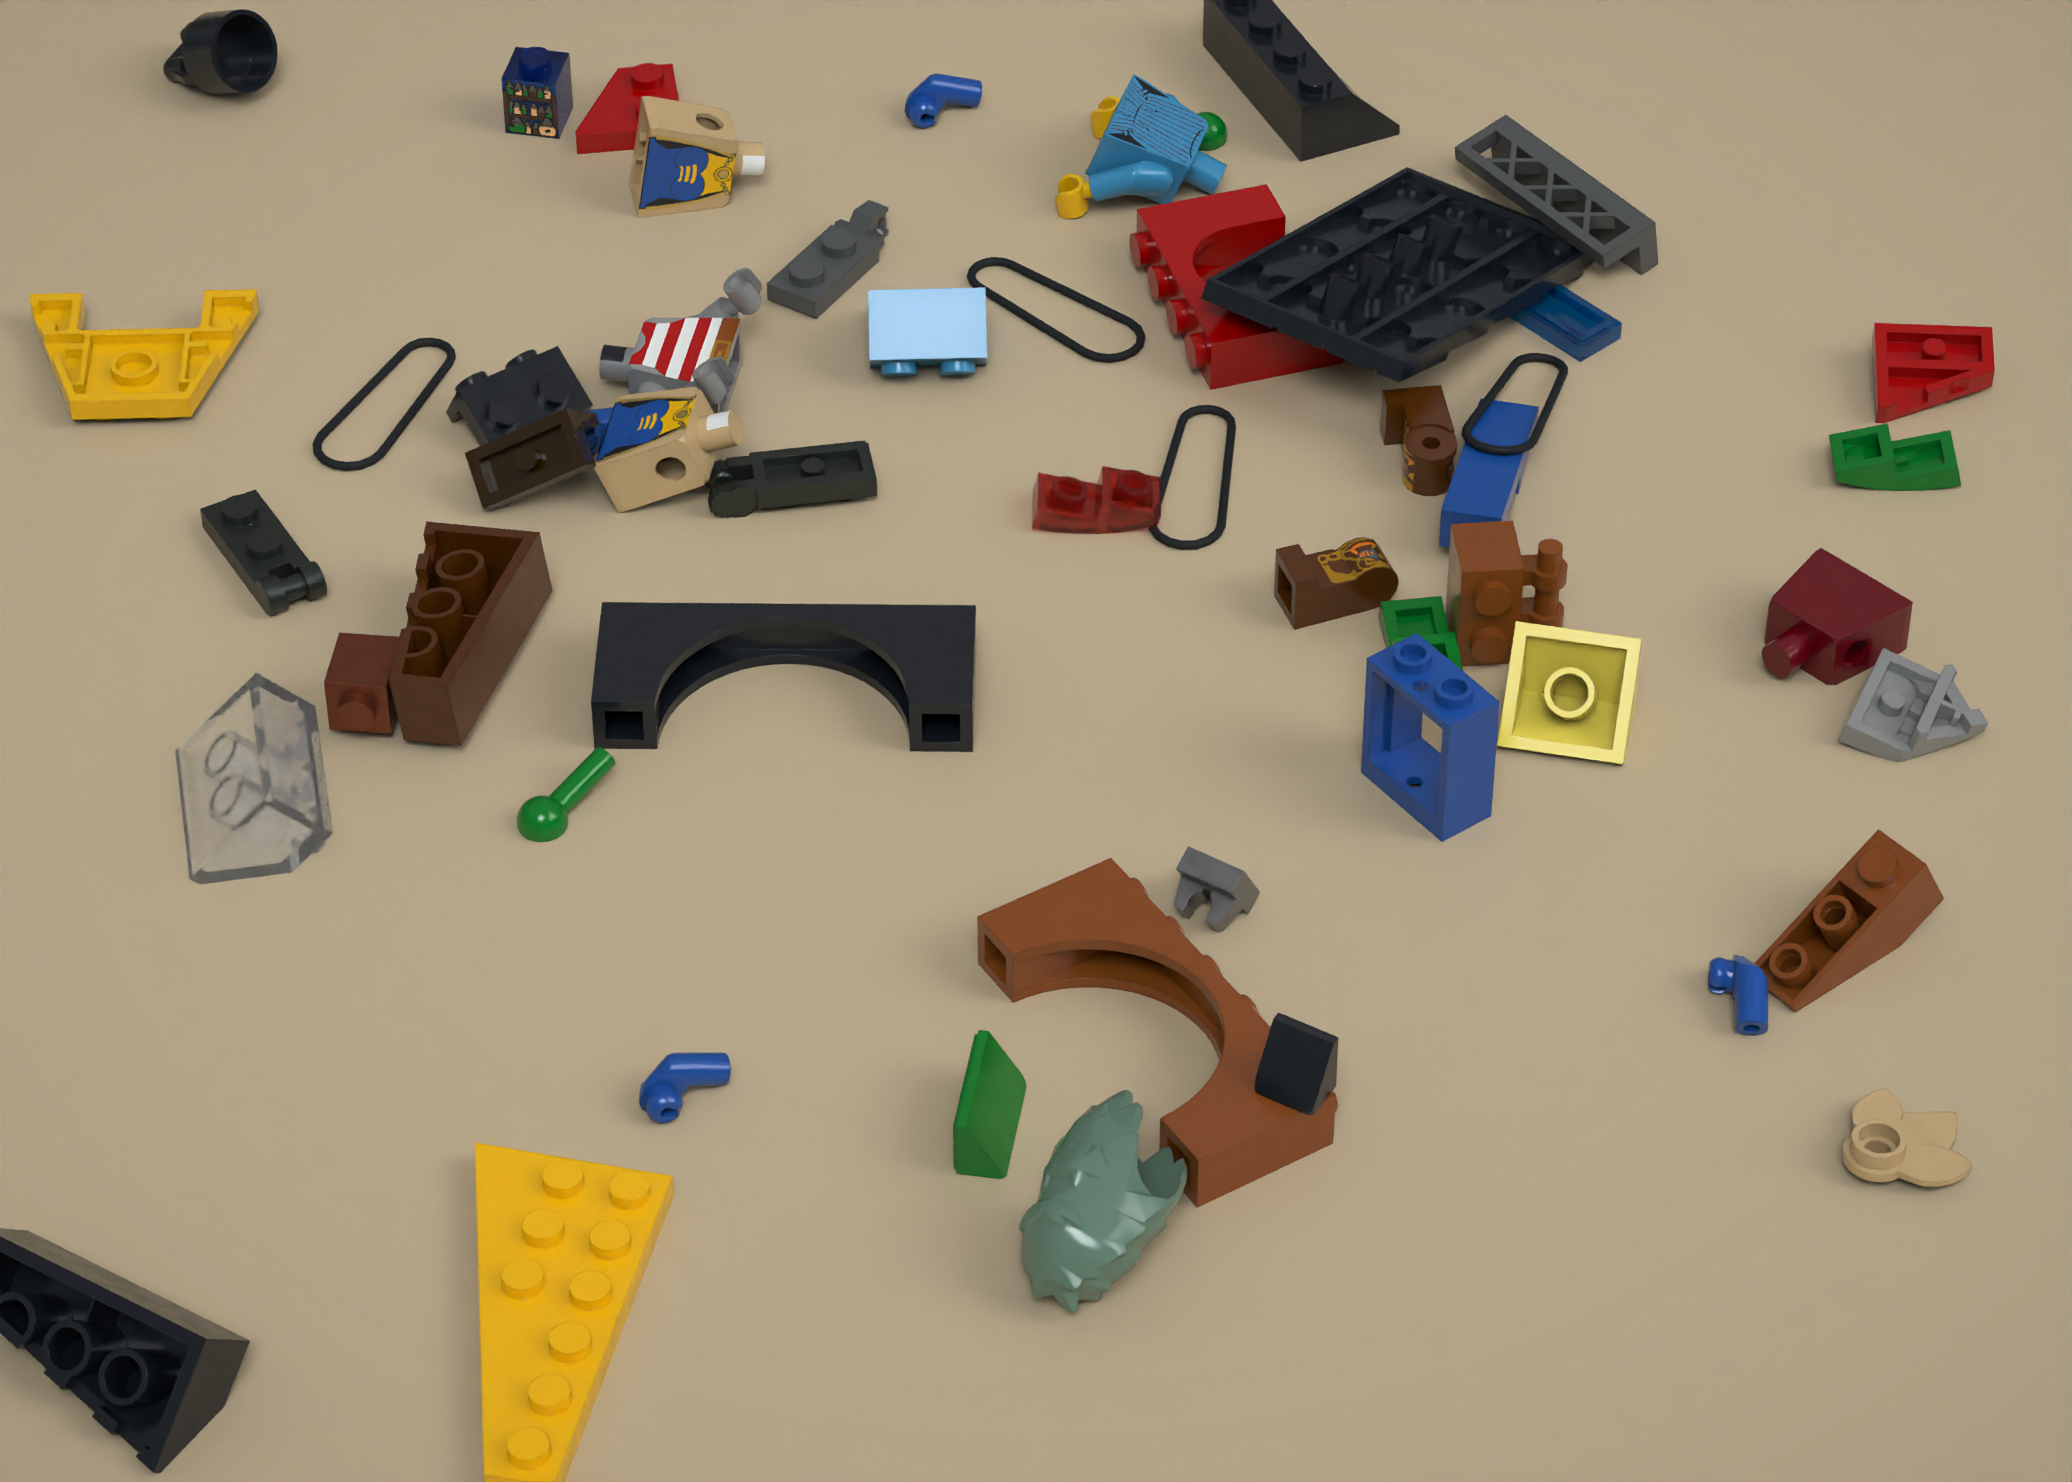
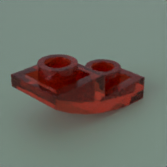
M1102 466L1097 484L1080 481L1069 476L1060 477L1038 472L1033 487L1032 529L1071 534L1119 533L1158 525L1161 517V477L1146 475L1136 470H1121Z

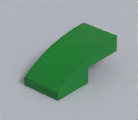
M1887 423L1829 435L1837 482L1856 487L1888 491H1923L1961 486L1951 430L1891 441Z
M1442 596L1381 601L1379 620L1386 648L1418 633L1463 671L1455 632H1449Z

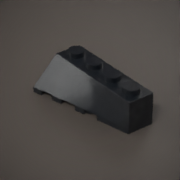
M1204 0L1203 46L1300 162L1400 134V125L1362 100L1323 60L1272 0Z
M0 1228V1333L17 1349L27 1350L46 1368L44 1374L62 1390L72 1391L95 1413L92 1417L111 1435H120L139 1453L136 1457L153 1473H161L225 1406L250 1340L28 1230Z

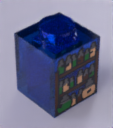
M515 47L501 78L505 132L560 139L573 109L570 53L550 51L543 47Z

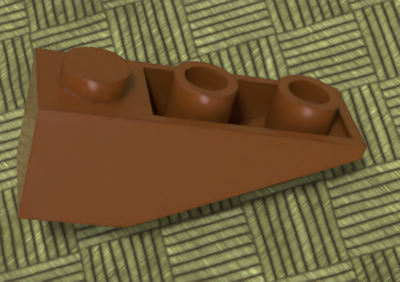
M1878 829L1754 964L1764 971L1768 980V992L1796 1013L1899 948L1944 900V897L1927 864Z

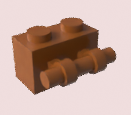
M1513 520L1451 524L1445 615L1449 632H1455L1462 667L1510 664L1516 621L1563 627L1564 606L1559 601V591L1566 585L1568 564L1562 558L1563 545L1561 542L1555 539H1544L1538 544V554L1521 555ZM1532 585L1535 588L1534 597L1522 598L1523 586Z

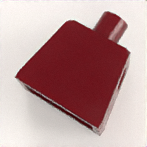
M1820 548L1772 596L1768 607L1765 633L1766 646L1762 649L1763 662L1767 669L1777 677H1787L1800 668L1826 685H1837L1874 667L1883 648L1896 654H1900L1907 648L1913 602L1823 548Z

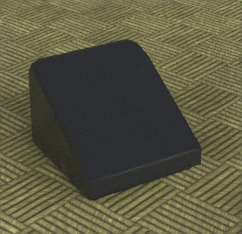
M1277 1013L1273 1018L1256 1074L1255 1092L1306 1115L1314 1114L1336 1087L1339 1038L1289 1016Z

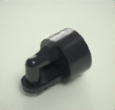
M239 9L207 12L197 17L193 22H189L180 33L182 43L163 65L164 75L169 80L179 81L186 85L195 84L201 90L210 94L254 92L265 86L275 71L278 56L276 38L266 20L253 11Z

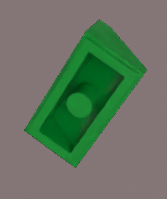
M978 1030V1034L974 1035L953 1124L954 1169L960 1175L1002 1179L1008 1173L1027 1086L1019 1069L991 1033L985 1030Z

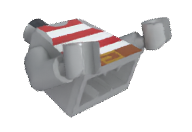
M742 268L732 273L724 283L723 290L729 297L728 299L725 297L718 298L697 315L685 318H650L644 321L635 348L614 345L603 346L599 365L600 378L602 380L628 382L629 394L696 387L703 391L714 414L727 411L742 367L741 319H739L738 312L740 311L743 315H751L759 310L761 305V295L759 293L762 290V283L750 268Z

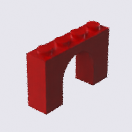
M1267 184L1137 209V233L1130 234V252L1135 266L1144 268L1148 275L1149 289L1155 301H1162L1166 308L1167 321L1171 332L1174 335L1180 334L1185 343L1189 365L1192 369L1199 368L1210 390L1343 363L1342 358L1326 352V348L1321 350L1278 332L1277 327L1271 329L1229 311L1227 306L1222 308L1201 299L1209 278L1285 236L1286 216Z

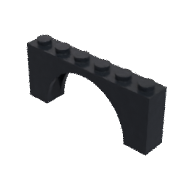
M602 602L591 696L594 749L596 747H602L603 749H658L662 730L671 714L688 696L699 688L725 675L748 668L773 664H801L845 673L865 682L880 692L902 717L908 732L910 751L973 752L976 605Z

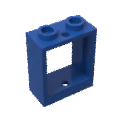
M1418 633L1368 657L1366 663L1361 773L1441 842L1491 817L1500 701ZM1423 713L1443 729L1441 753L1421 737ZM1409 784H1418V785H1420V786H1419V787H1411V786H1409Z

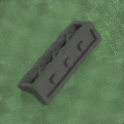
M1504 115L1454 147L1455 157L1458 162L1604 269L1619 259L1640 275L1658 265L1656 223L1509 116ZM1491 148L1492 158H1485L1481 155V153Z

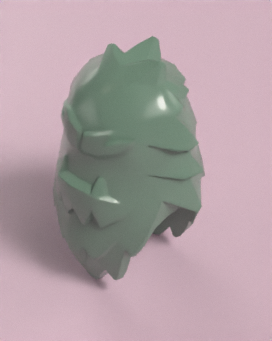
M1122 1090L1097 1106H1091L1073 1123L1065 1136L1058 1141L1043 1171L1038 1199L1025 1212L1019 1225V1230L1022 1232L1021 1263L1032 1281V1295L1036 1298L1053 1295L1070 1313L1076 1312L1079 1300L1097 1301L1100 1299L1102 1292L1108 1291L1113 1282L1119 1280L1134 1267L1135 1263L1140 1259V1252L1165 1229L1167 1225L1166 1218L1179 1202L1187 1181V1166L1184 1159L1181 1158L1176 1161L1169 1146L1159 1150L1143 1163L1141 1159H1138L1139 1134L1137 1132L1143 1111L1142 1106L1138 1102L1133 1103V1094L1129 1090Z

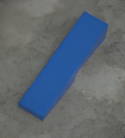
M1493 400L1472 428L1471 435L1480 442L1496 446H1515L1525 443L1530 439L1537 423L1539 407ZM1465 441L1441 508L1439 546L1450 548L1451 524L1508 521L1514 496L1519 494L1529 451L1515 455L1489 454L1473 448Z

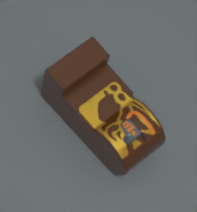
M1441 385L1382 390L1380 433L1384 445H1401L1404 455V485L1411 492L1422 496H1437L1446 493L1455 472L1453 459L1457 452V439Z
M1367 537L1355 538L1347 541L1336 550L1329 549L1305 555L1299 544L1276 549L1274 597L1294 630L1380 607L1381 601H1389L1397 591L1399 584L1398 575L1380 546L1373 539Z

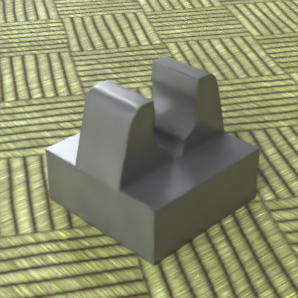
M1189 846L1176 868L1181 875L1174 901L1176 909L1183 917L1190 919L1196 906L1211 898L1212 908L1207 914L1205 922L1216 932L1223 931L1240 911L1249 914L1260 893L1243 870Z

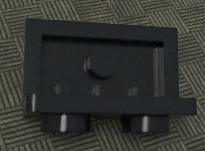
M556 346L540 354H537L534 349L525 351L511 359L506 364L504 370L490 376L485 371H481L467 377L456 386V394L446 413L452 423L464 418L479 445L482 446L566 408L586 411L590 410L593 404L561 350Z

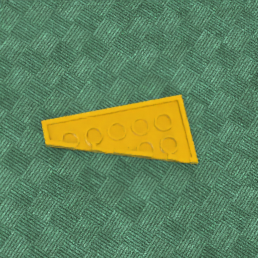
M475 1142L484 1481L564 1482L673 1199V1176Z

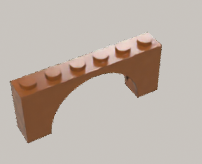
M1112 858L977 916L978 965L1013 1003L1030 996L1060 989L1108 988L1123 990L1150 997L1174 1008L1189 1018L1207 1036L1219 1058L1217 1068L1202 1089L1189 1101L1160 1118L1159 1150L1169 1146L1176 1161L1181 1158L1184 1159L1187 1166V1181L1183 1193L1197 1208L1333 1144L1334 1116L1338 1108L1334 1090L1312 1115L1301 1113L1255 1092V1078L1271 1027L1259 1015L1253 1001L1245 994L1240 995L1222 976L1213 958L1209 955H1202L1185 937L1177 920L1172 916L1166 917L1149 899L1142 883L1134 877L1130 878Z

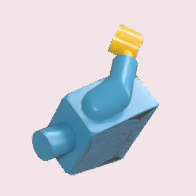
M1133 74L1121 99L1114 96L1106 97L1098 105L1099 109L1092 111L1090 114L1092 133L1095 137L1101 138L1085 172L1089 176V181L1084 182V179L1077 174L1064 175L1058 182L1059 194L1055 197V202L1060 217L1074 219L1083 216L1088 211L1089 204L1087 198L1090 197L1099 202L1122 195H1137L1161 204L1171 203L1183 180L1212 195L1224 174L1227 164L1198 150L1208 128L1204 118L1182 105L1174 95L1162 92L1144 79Z

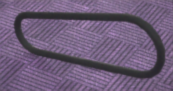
M1001 257L984 258L975 262L968 270L967 279L973 288L985 287L986 297L1083 357L1098 362L1111 363L1123 361L1135 356L1144 346L1145 333L1142 326L1132 318L1015 261ZM994 265L1004 266L1128 326L1137 336L1136 343L1131 348L1119 353L1105 354L1089 350L980 283L976 279V273L984 267Z
M430 337L419 338L403 346L318 432L313 441V453L320 463L332 469L350 471L372 466L381 460L452 367L456 359L454 348L444 340ZM432 346L438 347L447 353L444 363L378 451L368 458L351 462L337 461L324 454L322 451L324 439L411 351L420 347Z
M1527 353L1517 356L1463 425L1462 437L1466 443L1479 451L1496 455H1515L1531 450L1539 441L1567 377L1568 367L1565 362L1555 356L1543 353ZM1526 362H1545L1559 369L1554 385L1528 441L1515 446H1496L1480 442L1471 435L1472 428L1521 364Z
M1214 405L1194 406L1184 411L1177 421L1148 517L1149 531L1157 541L1168 547L1184 550L1208 546L1221 537L1226 527L1236 423L1231 413L1222 407ZM1210 413L1218 415L1227 422V433L1217 525L1212 533L1197 540L1182 541L1170 538L1157 527V518L1185 425L1188 419L1198 414Z

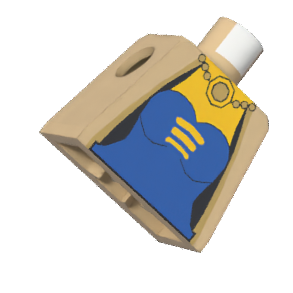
M652 96L641 97L629 180L637 217L722 208L729 202L733 175L762 176L765 166L763 142L737 141L730 113L725 109Z
M696 387L618 396L594 469L618 513L626 512L703 486L710 479L718 450L738 446L743 443V424L735 410L714 414L703 391Z

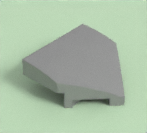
M1883 648L1838 741L1860 751L1899 763L1978 735L1985 731L1988 722L1980 709L1971 710L1953 681L1957 674L1953 664L1945 665L1941 674H1938Z

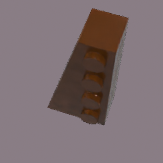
M426 521L423 534L426 544L424 553L418 555L415 568L417 584L415 592L409 593L406 606L408 622L406 628L401 629L389 684L404 740L462 746L553 589L540 532Z

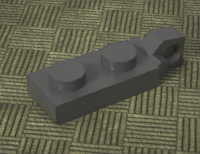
M868 200L853 211L849 222L842 219L835 221L834 225H830L767 282V299L817 319L879 262V251L884 245V238L889 234L886 217L888 207Z

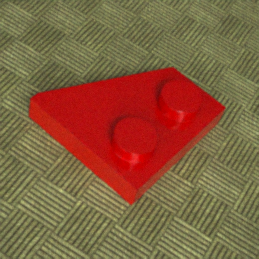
M642 63L635 67L618 68L575 131L577 154L634 150L641 97L652 96L679 101L673 63L660 65Z
M1874 323L1872 350L1875 423H1887L1992 387L1995 372L1992 327Z

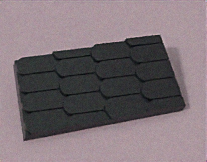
M1406 167L1207 280L1201 299L1222 308L1227 306L1231 312L1271 329L1277 327L1278 332L1321 350L1326 348V352L1370 371L1376 369L1378 374L1396 382H1401L1447 360L1450 351L1487 334L1490 325L1543 301L1547 291L1581 276L1585 267L1593 264V260L1535 218Z

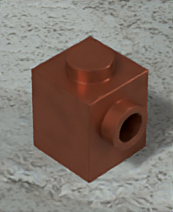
M339 632L324 680L330 730L392 734L397 711L389 678L399 637Z

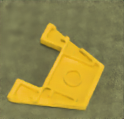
M257 289L204 290L201 324L196 328L82 330L85 314L82 293L30 294L29 297L33 322L72 420L95 419L108 421L131 418L170 419L191 417L259 311Z

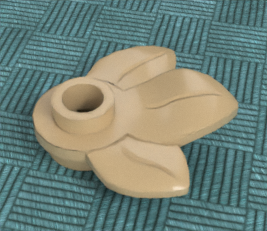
M1881 1088L1867 1094L1854 1105L1851 1114L1853 1131L1844 1140L1842 1159L1848 1170L1859 1178L1872 1182H1889L1900 1178L1919 1186L1939 1187L1960 1181L1971 1172L1972 1162L1962 1154L1951 1150L1955 1143L1958 1128L1957 1113L1949 1111L1903 1112L1900 1102L1887 1088Z

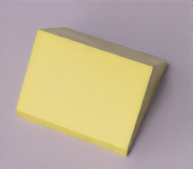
M1516 621L1497 746L1624 765L1636 708L1642 639Z

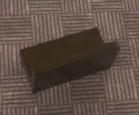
M566 408L466 452L465 456L483 509L496 510L595 467L596 463L585 432L600 425L596 413Z

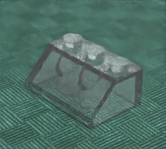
M255 673L175 750L189 879L199 885L292 873L311 854L318 853L333 834L316 708L313 704L262 675Z

